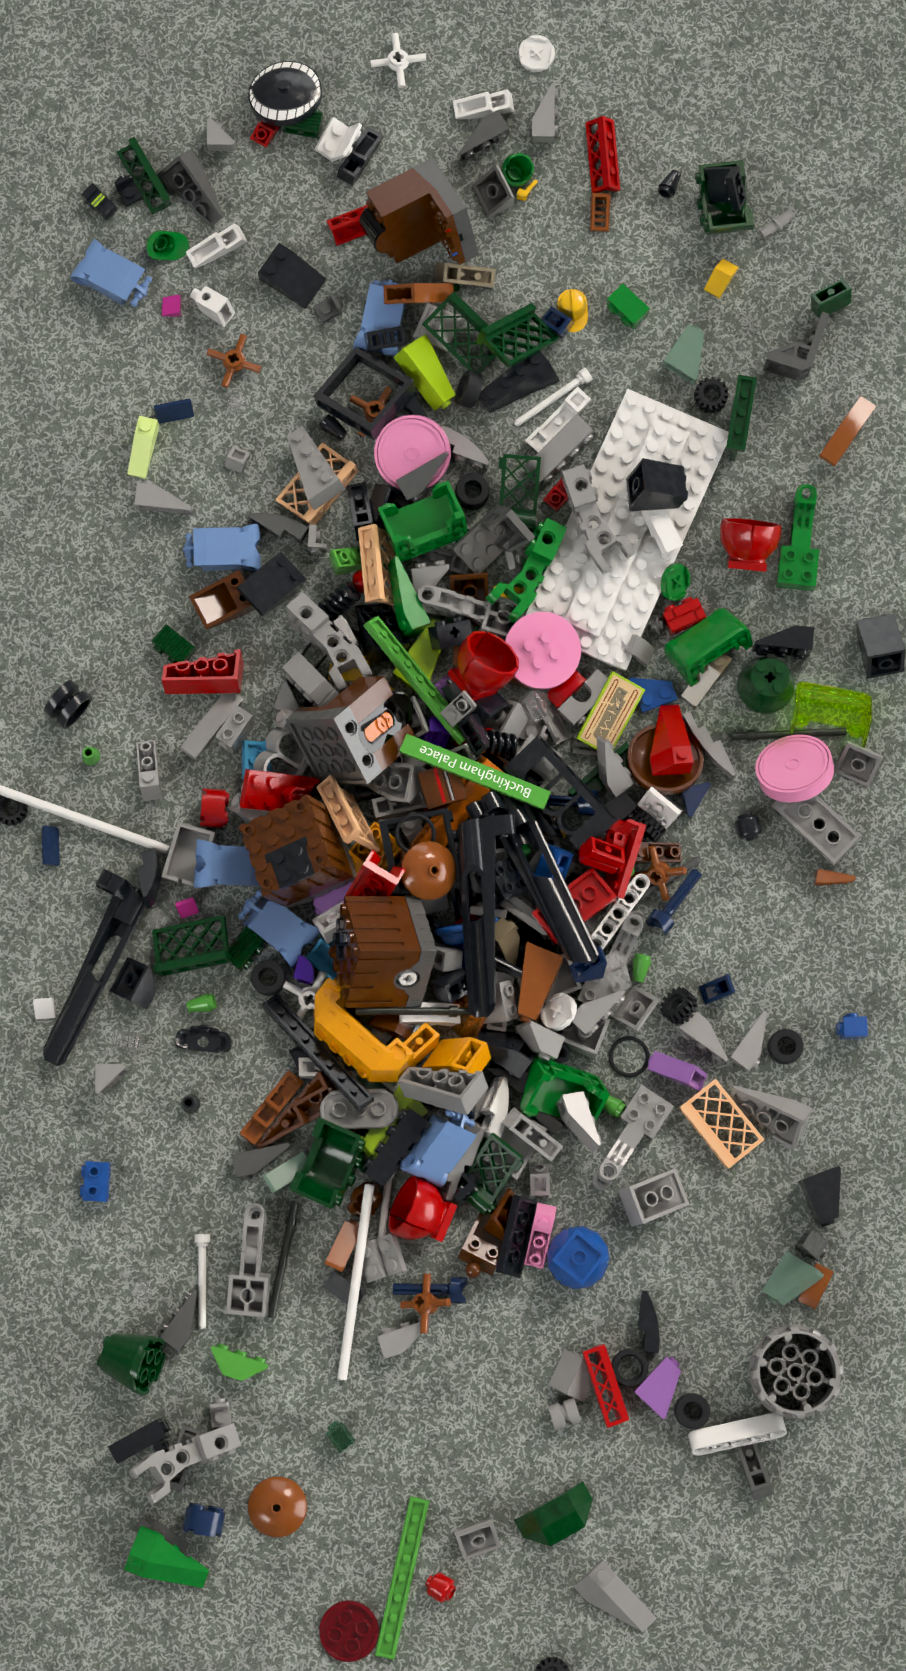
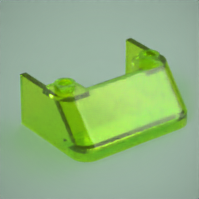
M805 681L798 682L794 695L789 733H794L795 726L799 728L807 726L809 721L846 727L847 733L851 737L862 738L861 747L865 748L872 722V697L864 692Z

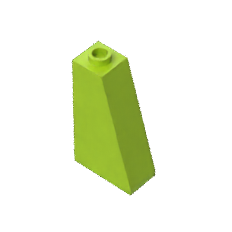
M426 334L404 347L393 357L405 374L413 379L415 387L434 411L440 407L444 410L452 403L450 400L455 396V393Z
M433 618L408 651V654L430 681L442 649L432 650L428 627L435 626L434 622L441 621L440 619L436 621ZM396 667L393 671V677L416 692Z
M400 1085L398 1086L393 1095L398 1102L399 1111L408 1106L421 1116H425L428 1110L420 1101L404 1097ZM388 1127L369 1130L364 1138L366 1144L363 1149L368 1157L374 1155V1148L379 1141L383 1142L387 1136L385 1132Z

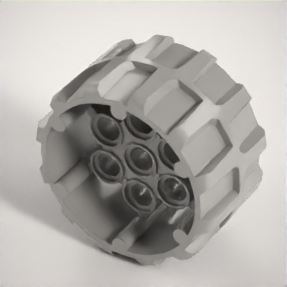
M801 1325L783 1326L770 1330L766 1336L754 1345L750 1363L747 1364L751 1390L769 1411L787 1418L805 1419L814 1414L824 1412L833 1398L839 1395L841 1391L839 1389L841 1374L844 1373V1368L840 1364L836 1346L823 1336L820 1331ZM792 1334H802L816 1341L813 1345L814 1349L807 1348L800 1353L799 1348L795 1344L790 1343ZM779 1338L783 1340L784 1345L780 1349V1358L772 1357L768 1361L762 1358L767 1348ZM791 1346L794 1348L795 1354L793 1357L788 1358L785 1355V1349ZM820 1350H823L828 1358L830 1377H824L823 1372L815 1368L819 1361L818 1352ZM807 1352H811L814 1355V1360L811 1363H806L804 1360V1355ZM773 1361H779L781 1364L778 1372H774L771 1369ZM760 1366H766L767 1371L776 1377L772 1381V1391L770 1393H766L762 1386ZM793 1366H797L800 1369V1374L797 1377H792L790 1374ZM814 1371L819 1374V1380L815 1383L809 1379L810 1373ZM780 1380L786 1383L784 1391H778L776 1388V1384ZM824 1382L827 1387L822 1396L813 1404H807L806 1399L810 1395L809 1387L819 1386ZM802 1385L805 1388V1394L798 1397L795 1390L798 1386ZM791 1391V1395L795 1399L800 1400L798 1404L799 1409L780 1407L774 1403L776 1395H786Z

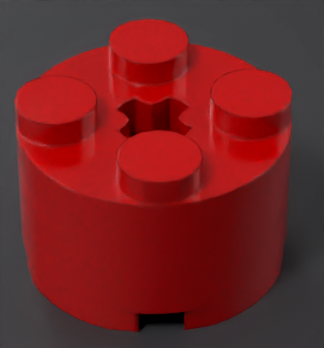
M202 788L200 820L204 821H200L201 827L223 828V825L227 826L228 812H225V806L228 807L230 793L222 789Z

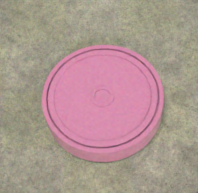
M406 415L392 420L382 429L375 443L374 458L381 476L390 485L400 489L396 482L397 479L444 452H448L449 456L427 487L429 488L436 484L446 473L451 459V447L445 431L435 421L421 415Z
M535 612L522 617L512 626L505 639V642L512 647L519 658V669L514 678L521 684L533 689H550L561 685L575 672L580 661L581 644L576 630L566 619L554 613Z
M790 735L769 744L757 758L755 770L760 788L767 796L777 801L791 803L808 800L821 793L833 778L834 763L828 746L820 739L809 735Z

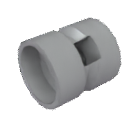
M574 1398L563 1401L562 1405L555 1403L548 1406L555 1431L565 1428L566 1424L572 1426L581 1423Z

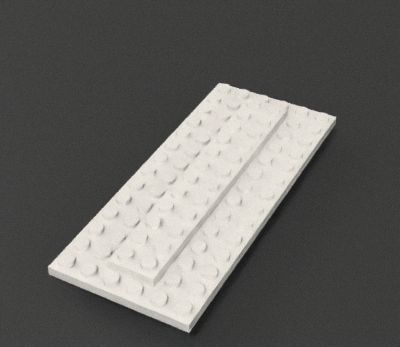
M627 389L590 472L592 475L591 486L596 487L599 496L596 503L602 520L615 536H626L636 553L627 559L617 544L602 553L609 567H612L610 571L603 574L587 552L585 541L588 540L586 534H581L580 517H575L572 510L565 526L567 530L553 561L544 572L543 582L537 588L535 600L529 606L526 615L535 612H550L563 617L576 630L581 644V653L626 672L632 658L630 654L625 652L632 634L642 636L661 593L662 574L670 564L675 562L681 548L678 547L667 553H661L655 537L652 538L642 512L629 511L626 478L642 458L684 466L688 498L679 508L665 509L683 543L724 452L728 431ZM590 521L588 526L591 529H595L598 527V523ZM602 536L599 538V542L607 544L609 539Z

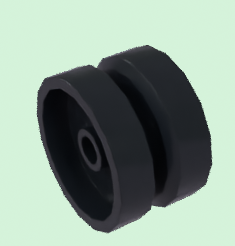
M68 680L50 697L44 707V712L51 718L57 717V723L62 728L67 729L86 711L92 697L85 691L79 692V686L72 680Z

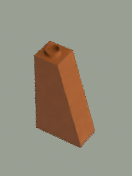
M453 283L383 285L384 304L442 303L454 291Z
M527 942L525 949L518 1017L524 1023L530 1021L537 1023L564 959L563 956Z

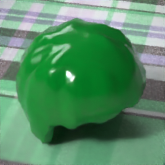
M510 154L504 159L501 171L509 186L512 188L521 187L532 178L534 165L531 158L526 154Z

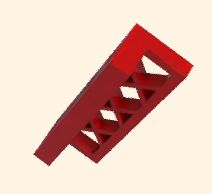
M600 116L585 122L592 193H600L605 190L618 192L621 190L614 120ZM597 124L598 129L594 135L592 134V126ZM598 141L599 148L597 152H594V146ZM600 159L601 165L597 170L595 164ZM601 176L603 185L597 187V181Z
M364 205L327 220L326 222L332 232L335 244L339 246L377 231V226L380 224L374 216L375 211H370L368 206Z
M598 1344L591 1349L582 1351L606 1428L629 1421L605 1344ZM595 1352L598 1361L597 1365L590 1362L588 1354ZM598 1370L601 1371L604 1380L603 1384L596 1380L595 1376ZM604 1389H607L610 1398L609 1403L602 1399ZM611 1408H613L616 1420L612 1422L608 1418Z

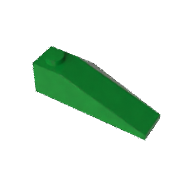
M395 556L388 563L396 619L405 637L416 638L431 622L399 557Z
M140 1526L124 1568L125 1571L143 1578L200 1588L204 1587L209 1573L206 1567L191 1556L187 1557L179 1551L178 1546L175 1544L172 1546L164 1540L165 1537L162 1534Z

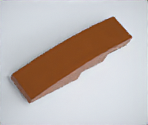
M860 396L819 457L835 467L874 411L876 405Z
M288 1070L253 1114L249 1122L240 1131L239 1135L255 1146L304 1082Z

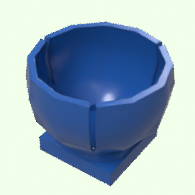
M584 1226L568 1227V1230L566 1228L553 1237L547 1250L549 1271L556 1281L561 1280L559 1284L571 1289L590 1288L604 1277L609 1263H607L610 1261L607 1244L598 1232Z

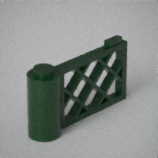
M503 454V458L499 457L498 469H502L499 505L503 506L504 498L510 494L517 502L510 509L533 532L536 527L541 457ZM507 458H513L520 464L512 472L506 466ZM518 459H526V460L521 463ZM528 460H537L536 469L529 473L523 464ZM520 467L528 474L521 482L513 475ZM536 472V478L534 479L532 474ZM512 476L518 484L509 491L505 486V480ZM529 477L535 482V487L530 492L522 485ZM518 486H521L527 494L518 501L511 492ZM504 488H505V489L507 490V492H508L505 496H504ZM529 496L534 501L533 509H525L520 502Z
M494 1132L490 1134L466 1173L469 1175L475 1170L480 1171L481 1180H477L478 1182L476 1183L479 1189L466 1201L484 1216L486 1214L491 1215L497 1207L495 1204L496 1199L513 1172H518L524 1163L522 1161L523 1156ZM492 1141L498 1144L500 1151L492 1152ZM505 1154H511L516 1158L514 1163L507 1164ZM493 1155H501V1165H495ZM483 1156H489L491 1166H483ZM497 1168H504V1178H498ZM491 1169L494 1179H486L484 1170ZM463 1178L458 1183V1188L463 1184L467 1185L468 1182ZM487 1183H495V1193L488 1189Z

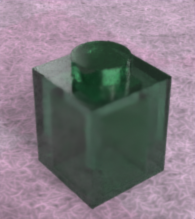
M335 1421L327 1427L329 1431L326 1435L339 1453L356 1441L343 1421L340 1423Z

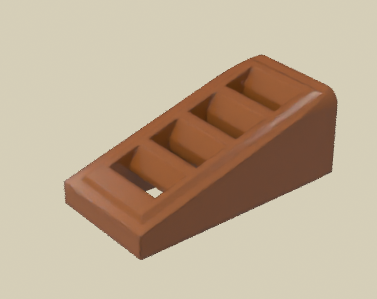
M591 193L590 231L609 232L610 194ZM595 200H606L605 204L595 203ZM595 207L605 208V211H595ZM595 215H605V219L595 218ZM594 222H605V226H594Z
M818 869L813 886L853 883L856 877L854 875Z

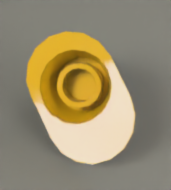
M565 290L558 298V310L570 317L574 322V325L568 332H578L587 324V299L579 290Z

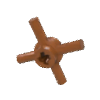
M240 334L235 349L228 351L226 354L210 348L207 351V356L223 361V365L227 369L221 384L224 388H228L233 373L243 368L259 374L261 372L262 366L245 361L242 350L247 336L244 334Z
M386 386L378 401L373 400L367 403L355 395H352L349 401L364 409L366 420L372 422L385 407L384 404L393 389ZM376 409H378L379 413L375 412L374 414H372V410L375 411ZM358 432V435H360L361 437L365 436L361 432Z
M652 845L648 847L652 861L648 871L635 872L631 878L633 879L638 874L646 875L650 883L658 885L662 901H667L670 897L666 882L670 876L686 874L687 869L686 867L670 868L665 862H660L656 847Z
M423 1274L422 1293L415 1295L412 1301H401L400 1303L402 1309L414 1308L421 1315V1334H428L429 1314L435 1313L438 1307L451 1305L449 1298L437 1299L430 1293L431 1274Z

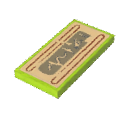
M611 671L575 739L597 750L596 737L600 736L604 740L608 739L615 748L645 689Z

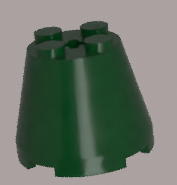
M760 657L750 661L742 669L737 681L738 695L743 703L750 710L760 714H772L783 709L790 702L795 689L794 677L790 669L780 660L771 657Z
M118 1333L111 1336L107 1335L103 1340V1350L97 1359V1366L132 1392L146 1395L149 1393V1387L152 1382H157L162 1372L166 1356L165 1353H162V1346L165 1342L162 1338L154 1335Z

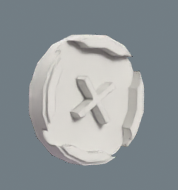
M532 35L521 43L518 50V58L525 69L532 72H541L552 65L555 58V49L546 37Z
M557 993L546 1000V1005L541 1012L542 1023L550 1030L559 1031L569 1026L577 1012V1005L575 1000L569 995Z

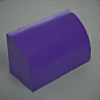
M299 955L293 978L296 982L313 985L316 979L315 971L309 960Z

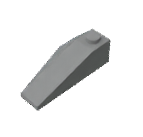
M392 762L370 783L362 785L391 801L410 803L422 790L417 774L427 769L414 764Z
M734 1086L731 1094L732 1100L745 1116L755 1118L759 1122L758 1126L761 1129L766 1127L774 1134L772 1138L777 1142L792 1149L796 1148L809 1121L812 1111L811 1107L796 1100L739 1086Z
M603 1559L573 1586L587 1602L641 1632L646 1630L657 1619Z

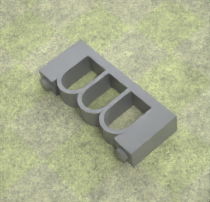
M282 708L277 714L273 724L277 728L271 730L266 739L268 751H263L256 757L253 764L254 770L267 771V765L270 760L276 758L288 765L285 771L286 774L303 775L308 762L300 747L296 750L292 760L284 756L279 749L280 740L284 735L288 734L295 739L286 722V719L294 713L293 711ZM241 793L236 794L229 808L230 811L248 822L261 815L265 816L270 812L239 807Z

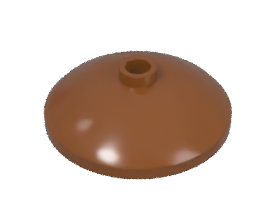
M427 841L412 846L404 855L401 863V868L406 869L401 877L406 889L419 899L435 900L441 898L454 885L457 874L454 857L446 847L439 843ZM432 867L436 869L435 874L431 872Z
M270 1477L263 1480L253 1489L248 1501V1514L252 1524L261 1533L271 1537H284L292 1534L301 1526L307 1513V1500L303 1490L297 1483L285 1477ZM275 1504L280 1505V1511H274L273 1506Z

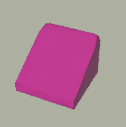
M180 295L162 298V316L181 317Z
M193 897L176 902L175 904L182 919L199 913Z

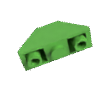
M360 547L332 549L330 551L329 560L335 575H346L362 569Z
M221 1343L211 1347V1351L222 1374L240 1381L267 1369L269 1364L265 1363L266 1359L258 1356H255L254 1359L249 1358L246 1352L236 1349V1352L229 1351V1346Z

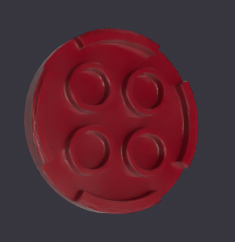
M345 1600L334 1604L325 1612L320 1622L319 1636L323 1648L330 1656L339 1661L353 1662L365 1658L374 1649L379 1636V1626L376 1616L370 1608L358 1601Z

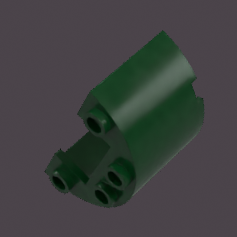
M743 160L699 165L698 173H695L696 184H699L700 199H697V209L702 212V215L699 216L700 226H703L704 233L707 235L754 229L752 208H748L747 200L740 211H732V206L729 202H710L703 172L705 168L739 166L745 190L746 174Z
M318 1117L311 1134L315 1137L303 1169L295 1173L289 1190L332 1209L335 1206H340L346 1190L349 1186H353L356 1180L354 1174L357 1168L361 1167L364 1160L361 1156L366 1141L363 1136Z

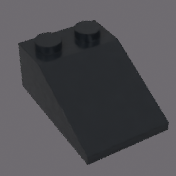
M280 243L277 244L258 271L259 280L304 309L307 308L326 281V278L312 266Z
M281 552L240 584L237 590L263 616L297 594L307 579Z

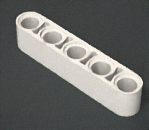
M638 874L628 884L625 895H630L633 898V903L630 904L625 899L618 898L592 933V940L597 941L602 950L648 889L650 880L646 875ZM642 880L644 888H638L635 881ZM614 910H619L622 913L621 919L614 917ZM603 925L610 927V934H605L602 931Z
M770 1413L697 1429L690 1432L688 1438L693 1455L699 1456L781 1438L787 1434L783 1416Z

